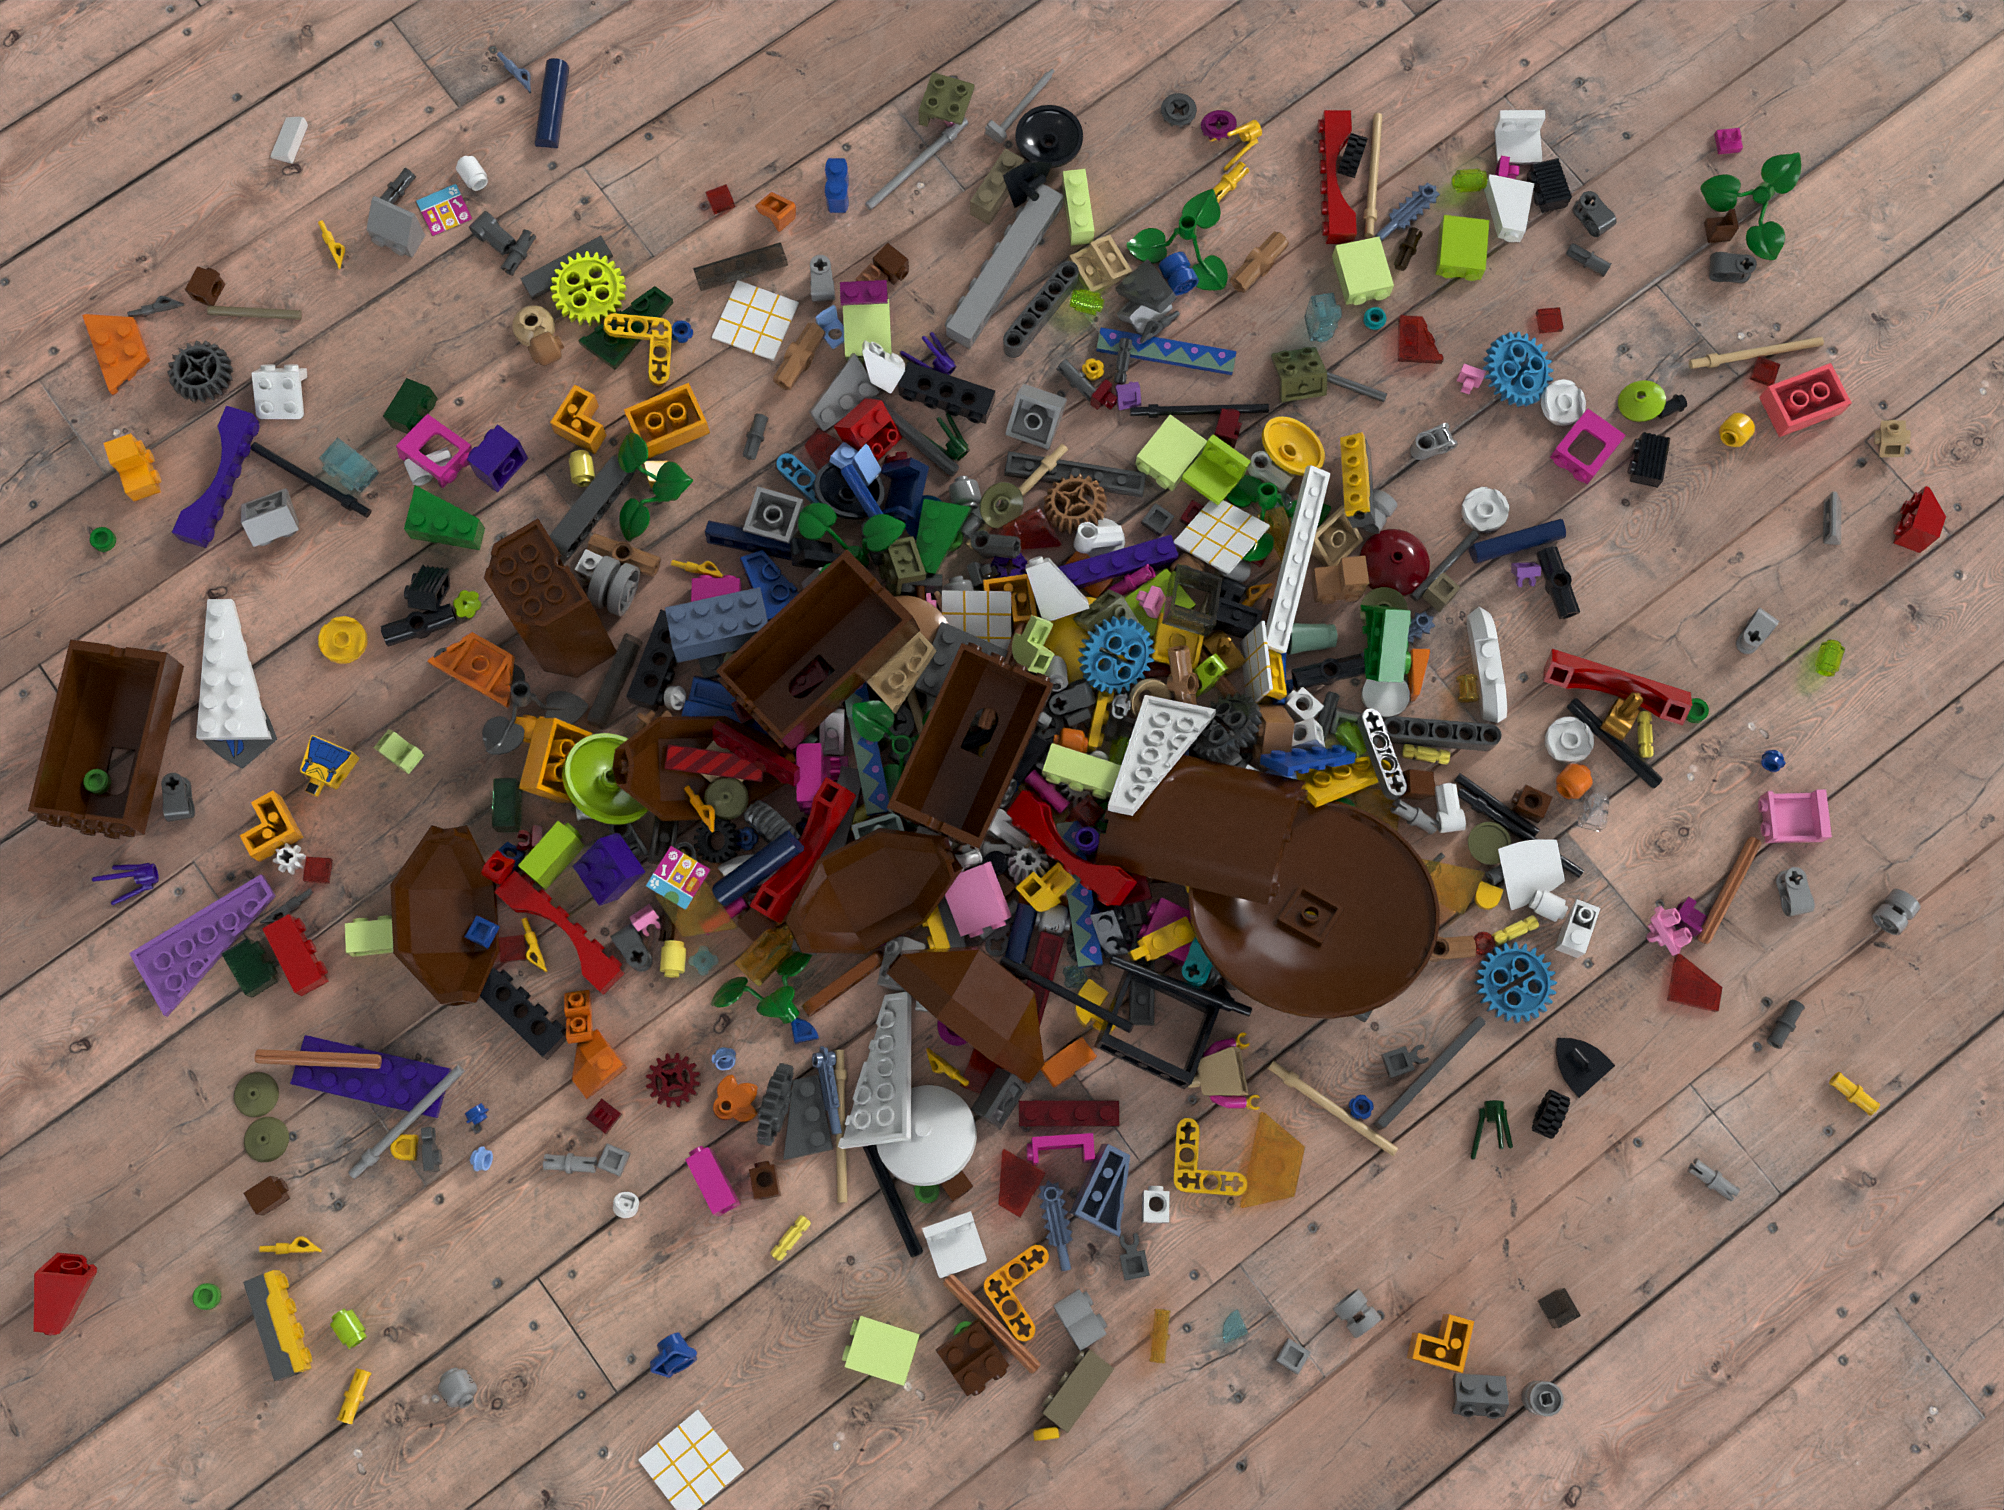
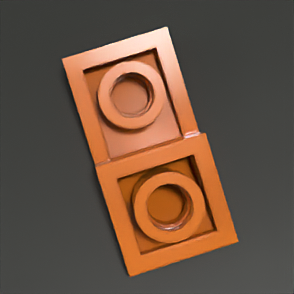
M590 990L564 993L566 1039L568 1044L592 1041L593 1022Z
M1081 1037L1046 1061L1040 1070L1053 1088L1071 1078L1075 1072L1094 1061L1097 1056L1084 1038Z

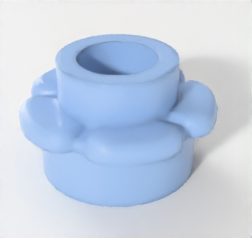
M727 1047L719 1048L712 1055V1062L715 1063L719 1070H729L735 1065L736 1052Z
M483 1146L473 1151L470 1158L473 1169L477 1172L479 1170H488L492 1164L493 1153Z

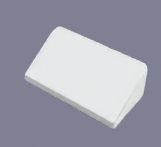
M286 117L270 157L272 159L293 164L308 127L304 117Z

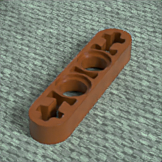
M877 950L807 1000L801 1007L808 1017L819 1012L881 967L884 956L881 950Z

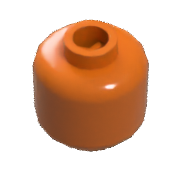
M1062 728L1059 735L1054 734L1053 744L1086 754L1088 737H1085L1082 730Z
M1572 763L1567 765L1556 778V789L1566 799L1581 798L1593 784L1591 771L1582 764Z

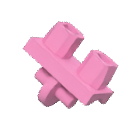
M1662 906L1656 907L1654 909L1656 913L1651 917L1652 923L1648 925L1650 932L1646 938L1649 942L1657 941L1659 946L1666 944L1672 956L1680 953L1681 947L1691 942L1692 934L1686 927L1676 930L1674 927L1681 920L1676 908L1664 910Z

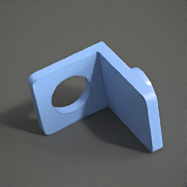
M832 305L818 314L815 319L816 324L826 333L824 339L832 349H835L844 342V326L837 317L835 305ZM839 329L842 332V336L837 340H833L829 337L830 330Z

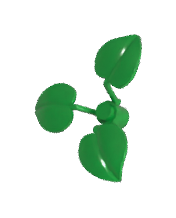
M1797 152L1770 157L1765 161L1761 169V177L1764 182L1760 183L1755 189H1750L1746 192L1738 193L1741 188V182L1735 176L1729 174L1713 176L1707 179L1700 187L1707 204L1718 212H1727L1729 209H1733L1737 204V197L1752 195L1755 202L1762 204L1758 220L1759 226L1750 227L1746 233L1748 248L1762 259L1776 260L1784 246L1785 231L1783 227L1774 221H1768L1763 224V219L1768 201L1774 196L1775 192L1779 194L1788 193L1798 183L1802 167L1801 155Z
M1213 189L1199 193L1184 205L1182 216L1179 219V227L1174 229V233L1167 242L1165 234L1161 230L1147 228L1137 233L1132 240L1126 243L1128 250L1135 258L1142 262L1149 259L1154 264L1161 262L1167 257L1166 247L1170 246L1178 234L1185 240L1191 239L1199 262L1192 267L1199 279L1196 287L1208 291L1222 290L1226 287L1228 273L1224 262L1214 255H1210L1202 260L1196 236L1197 225L1200 228L1207 229L1216 225L1220 219L1221 210Z
M632 432L626 435L618 452L619 466L627 473H633L638 469L640 472L656 480L653 485V493L656 497L643 499L640 502L630 498L624 503L619 515V524L623 536L629 542L643 534L649 525L650 514L648 508L644 506L646 503L676 501L693 482V479L675 462L669 461L664 463L659 468L657 476L644 469L641 464L645 463L648 459V447L638 434Z
M1244 475L1240 482L1226 496L1232 505L1240 508L1249 506L1251 502H1258L1261 507L1260 520L1263 522L1266 510L1273 509L1278 502L1286 517H1292V524L1297 500L1291 502L1287 510L1281 500L1282 496L1280 494L1277 495V486L1273 483H1262L1255 477ZM1323 503L1317 528L1330 513L1331 506ZM1264 533L1242 559L1245 561H1259L1267 557L1274 548L1273 536Z
M813 503L807 505L800 512L798 521L799 531L803 537L808 540H817L823 537L827 531L865 568H867L870 561L867 556L869 553L867 547L872 552H880L887 549L900 537L906 527L904 522L889 515H874L863 527V534L866 538L862 540L861 548L859 546L848 547L829 528L836 522L837 516L834 510L827 504ZM831 563L825 565L821 569L819 574H821Z
M873 700L854 703L852 706V717L859 734L868 741L878 742L886 733L893 740V751L899 754V765L889 764L883 768L890 801L905 768L904 755L912 749L913 742L918 740L920 733L912 738L905 734L895 736L888 729L894 723V713L882 701ZM929 710V711L923 716V718H922L923 726H924V724H925V722H926V720H927V718H928L929 713H930L931 710Z
M795 951L786 956L779 963L776 970L778 975H783L782 982L784 986L778 988L769 996L764 998L752 988L746 986L748 982L746 977H735L724 983L717 990L711 1002L712 1007L721 1008L735 1003L742 996L743 992H749L760 1000L756 1008L760 1015L780 1018L784 1024L794 1021L799 1015V1010L792 1002L795 990L792 986L788 985L787 979L789 976L793 977L800 973L806 967L812 955Z

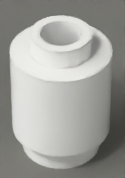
M463 156L458 160L456 171L466 185L472 188L473 191L483 189L488 183L487 174L474 156Z
M1536 890L1529 903V908L1534 909V913L1554 922L1558 918L1562 920L1568 910V906L1565 905V899L1545 890Z

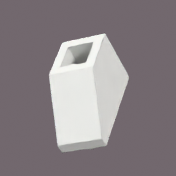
M864 340L862 353L870 382L891 394L905 372V363L900 356L894 353L890 355L883 351L879 344L875 342L869 343Z
M1576 899L1562 925L1555 950L1576 958L1584 955L1600 908Z

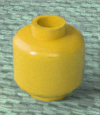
M1733 413L1719 428L1722 442L1727 446L1735 448L1743 446L1755 432V425L1752 419L1743 413Z

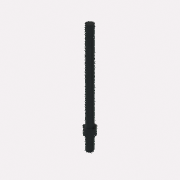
M1148 404V407H1130V416L1158 418V416L1221 414L1222 408L1226 410L1235 409L1240 414L1269 413V404L1158 406V404Z
M257 442L251 445L250 449L253 452L339 501L341 506L347 510H354L366 518L370 516L371 509L360 504L357 498L352 495L343 494Z
M1462 787L1457 792L1459 798L1472 806L1471 809L1477 813H1483L1521 840L1537 839L1488 806L1487 801L1481 797H1475ZM1560 854L1562 867L1579 878L1584 870Z
M1112 955L1110 959V965L1219 1005L1220 1009L1227 1012L1232 1010L1248 1017L1252 1012V1007L1236 1002L1233 997L1227 995L1220 996L1115 955Z
M1005 956L1000 959L999 963L1014 972L1018 978L1022 980L1028 979L1128 1033H1131L1133 1030V1023L1032 971L1030 966L1024 963L1019 964Z

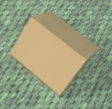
M1343 505L1316 530L1311 554L1325 567L1338 566L1341 558L1347 557L1364 541L1357 527L1352 528Z

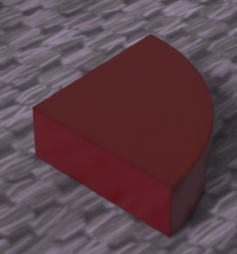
M896 452L895 456L892 457L887 455L884 458V464L907 459V452Z

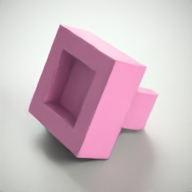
M1463 364L1457 378L1458 382L1463 383L1460 392L1470 394L1473 387L1479 388L1486 371Z
M1151 586L1149 593L1139 591L1136 600L1140 601L1139 605L1144 608L1148 617L1157 619L1166 597L1161 588Z
M650 903L629 917L638 932L641 930L647 937L649 933L646 928L649 924H654L657 929L661 928L657 920L659 917Z

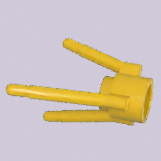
M1253 119L1227 133L1228 137L1239 134L1243 142L1247 141L1249 143L1223 168L1224 171H1227L1252 146L1259 143L1257 138L1262 136V129L1256 120Z

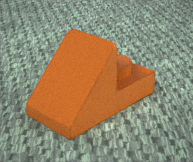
M770 192L755 205L760 214L771 219L779 232L796 218L795 203L773 192Z

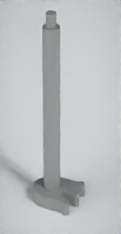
M1051 69L1049 72H1046L1000 126L993 120H990L985 127V134L994 141L1002 143L1007 138L1005 131L1048 83L1055 71Z

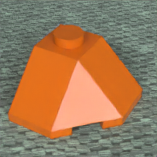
M598 1029L593 1031L592 1041L579 1042L576 1048L572 1080L586 1099L590 1098L627 1069L626 1065Z

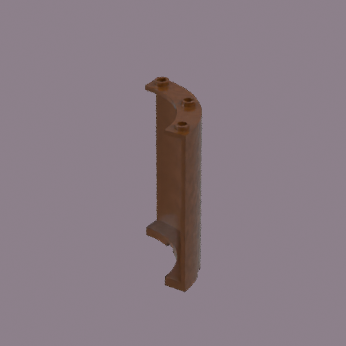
M1182 755L1133 816L1108 811L1107 807L1104 819L1109 821L1106 834H1100L1095 864L1118 866L1128 873L1269 905L1273 897L1277 898L1280 883H1277V878L1286 842L1290 843L1292 839L1293 828L1291 827L1299 808L1302 804L1305 805L1308 790H1305L1306 781Z

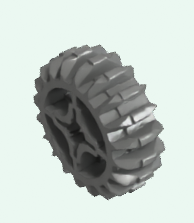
M196 340L194 346L187 343V348L184 350L178 347L179 355L172 354L174 362L168 363L171 370L167 371L170 377L169 382L174 387L176 393L181 394L184 399L188 400L190 398L195 403L199 399L205 403L207 397L214 400L215 394L222 395V388L229 389V385L226 382L233 381L230 375L234 372L231 366L232 361L227 356V353L220 349L218 345H211L206 340L201 344L200 341ZM196 368H199L200 371H202L205 374V376L198 372Z
M761 800L751 804L743 814L748 825L768 844L787 830L798 841L801 837L777 811Z

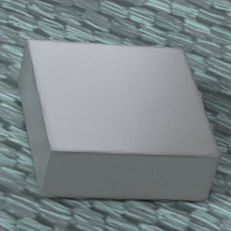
M606 1143L596 1167L621 1177L631 1153Z
M1287 1338L1275 1361L1298 1375L1311 1352Z

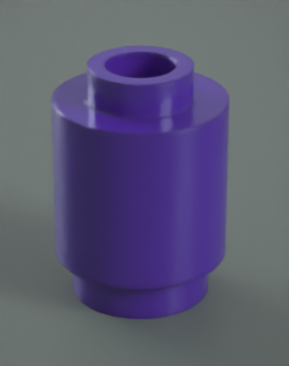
M1092 827L1079 829L1075 834L1076 846L1085 855L1093 856L1097 854L1100 839L1098 832Z

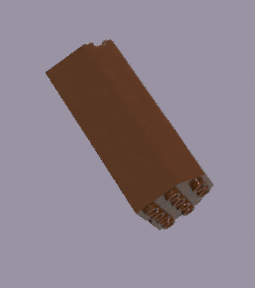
M537 518L493 544L491 560L488 568H486L484 579L543 671L578 678L617 655L618 652L587 595L568 565L564 566L560 559V552Z
M846 549L716 670L721 676L718 681L781 748L786 745L792 751L920 631V628L914 617ZM821 655L835 671L807 697L800 699L793 697L789 690L791 682Z
M70 639L28 812L36 815L37 820L46 822V825L59 828L62 826L80 830L81 834L95 836L96 832L103 833L105 837L120 839V836L135 837L145 835L184 666L167 652L131 647L119 648L109 644ZM113 748L134 750L135 754L128 784L122 793L111 795L106 791L103 794L96 795L86 790L83 780L89 771L100 769L108 773Z
M968 642L967 645L961 643L888 803L887 809L897 816L901 814L904 819L915 825H920L941 836H946L949 840L966 846L968 844L971 849L980 852L1050 697L1053 683L1050 682L1051 678L1037 672L1035 676L1027 672V667L1014 662L1013 666L1005 663L1003 656L993 652L988 655L981 651L982 648ZM990 708L997 713L999 721L982 758L962 749L961 745L976 713L980 709Z

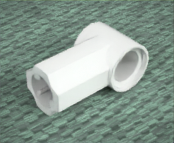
M447 447L425 455L439 466H445L452 459ZM410 459L405 460L404 465L413 485H424L432 480L433 476Z
M1258 451L1252 455L1251 463L1248 467L1249 474L1257 479L1275 484L1277 490L1283 493L1295 475L1278 467L1265 451ZM1255 462H1261L1265 467L1259 468L1255 465Z
M1090 522L1081 523L1073 542L1074 548L1080 553L1087 554L1097 547L1122 545L1123 531L1121 525L1095 526Z
M1446 783L1435 786L1438 809L1436 820L1439 821V826H1437L1439 833L1465 830L1466 820L1464 811L1460 809L1456 784Z
M999 808L988 834L998 840H1003L1007 844H1012L1013 848L1019 851L1020 845L1026 849L1031 842L1028 838L1029 833L1024 829L1021 830L1011 823L1012 818Z

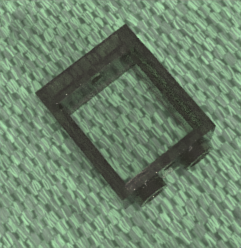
M1177 564L1169 577L1162 623L1207 637L1216 624L1222 577L1210 572L1193 569L1187 565ZM1178 584L1208 593L1205 614L1175 605Z

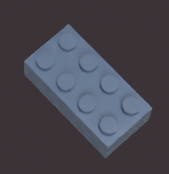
M760 587L665 607L672 648L677 663L738 650L768 623Z

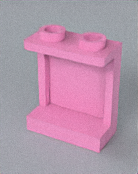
M1826 789L1815 790L1812 793L1773 794V791H1767L1760 796L1758 809L1762 813L1761 834L1765 837V843L1824 842L1832 837Z

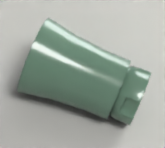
M1293 623L1287 654L1292 655L1305 651L1336 647L1338 634L1335 625H1326L1325 623Z

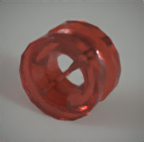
M1479 932L1473 937L1476 944V954L1486 955L1493 950L1495 940L1490 933ZM1485 938L1487 940L1485 943L1488 942L1489 945L1480 949L1478 947L1480 944L1477 945V941Z

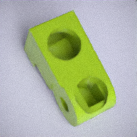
M1217 654L1207 658L1193 671V673L1197 674L1202 688H1198V691L1195 693L1196 698L1210 691L1219 678L1229 669Z

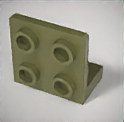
M932 72L918 110L919 125L928 127L930 119L934 120V118L961 125L975 85Z
M1304 347L1291 351L1284 350L1271 354L1272 362L1279 376V398L1281 402L1327 395V371L1316 347Z
M913 536L897 539L890 547L881 551L882 565L879 566V574L881 579H885V588L893 596H900L902 584L925 580L926 572Z
M1110 589L1091 603L1089 609L1081 611L1073 618L1077 626L1093 633L1096 631L1095 624L1102 627L1103 619L1111 623L1112 616L1120 620L1121 616L1128 620L1132 618L1139 623L1123 595ZM1115 636L1110 639L1109 644L1114 641ZM1099 648L1100 650L1109 653L1111 656L1117 655L1106 648Z

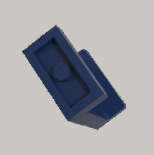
M912 457L882 466L881 474L891 478L885 509L881 510L883 514L904 523L918 518L929 466Z

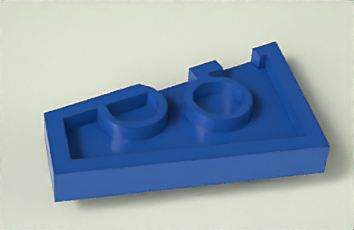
M763 550L740 557L741 565L751 588H761L769 622L799 592L793 583H790L783 576L781 570Z

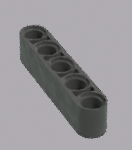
M1065 261L1059 265L1003 336V350L1008 357H1019L1077 286L1079 268L1074 262ZM1066 273H1070V274H1072L1073 276L1070 277V278H1067V277H1064L1063 275L1066 274ZM1057 290L1060 293L1053 295L1050 291ZM1039 307H1043L1046 310L1043 312H1039L1036 309ZM1025 324H1030L1033 327L1030 329H1025L1022 326ZM1016 341L1019 344L1017 346H1010L1008 343Z
M617 455L609 459L551 533V540L564 557L569 558L575 553L634 477L636 470L633 473L623 471L619 466Z
M1398 716L1389 717L1384 722L1386 730L1389 725L1397 729V734H1391L1387 730L1390 741L1393 744L1490 751L1499 743L1502 737L1501 730L1492 724ZM1411 728H1418L1422 735L1415 736L1411 732ZM1435 730H1442L1445 733V738H1439L1435 734ZM1459 732H1466L1469 735V740H1463ZM1483 734H1490L1493 737V742H1487Z

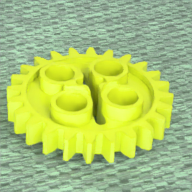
M586 251L583 258L579 253H576V260L568 256L569 264L560 262L562 270L555 269V274L558 277L551 278L552 283L555 285L550 287L551 292L555 293L552 295L553 302H557V310L563 309L561 312L563 317L569 315L570 322L578 318L580 326L584 320H587L589 326L592 325L593 320H596L598 325H600L601 318L605 319L609 313H616L615 307L622 309V303L619 300H626L625 294L621 293L627 291L626 285L623 284L625 278L620 276L622 273L621 269H614L616 266L615 262L611 261L608 263L606 255L600 260L598 252L593 257H590L589 252ZM595 272L602 273L601 277L596 279L592 278L591 275ZM573 278L580 280L575 285L569 284V281ZM590 286L591 291L587 292L586 287ZM601 293H607L609 295L604 300H600L597 298ZM579 299L586 300V303L582 306L575 305Z

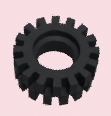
M1354 133L1350 134L1339 166V174L1355 178L1368 140L1367 137Z
M715 819L714 832H711L709 827L702 822L700 824L702 828L696 829L699 836L694 835L693 839L698 840V843L694 844V848H699L696 852L698 856H703L701 859L710 863H724L729 861L731 857H736L738 854L735 851H740L741 846H738L737 843L742 842V838L737 837V835L741 834L740 830H735L737 826L734 823H730L731 821ZM717 831L721 832L724 836V845L720 850H715L711 845L712 835Z
M1549 1089L1545 1097L1542 1098L1538 1111L1535 1113L1532 1131L1549 1139L1554 1138L1559 1132L1563 1120L1566 1118L1565 1115L1569 1110L1570 1098Z

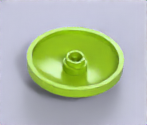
M611 733L593 734L577 742L564 761L562 779L567 795L584 814L607 824H627L640 819L649 810L616 785L612 770L615 749L628 740V738Z

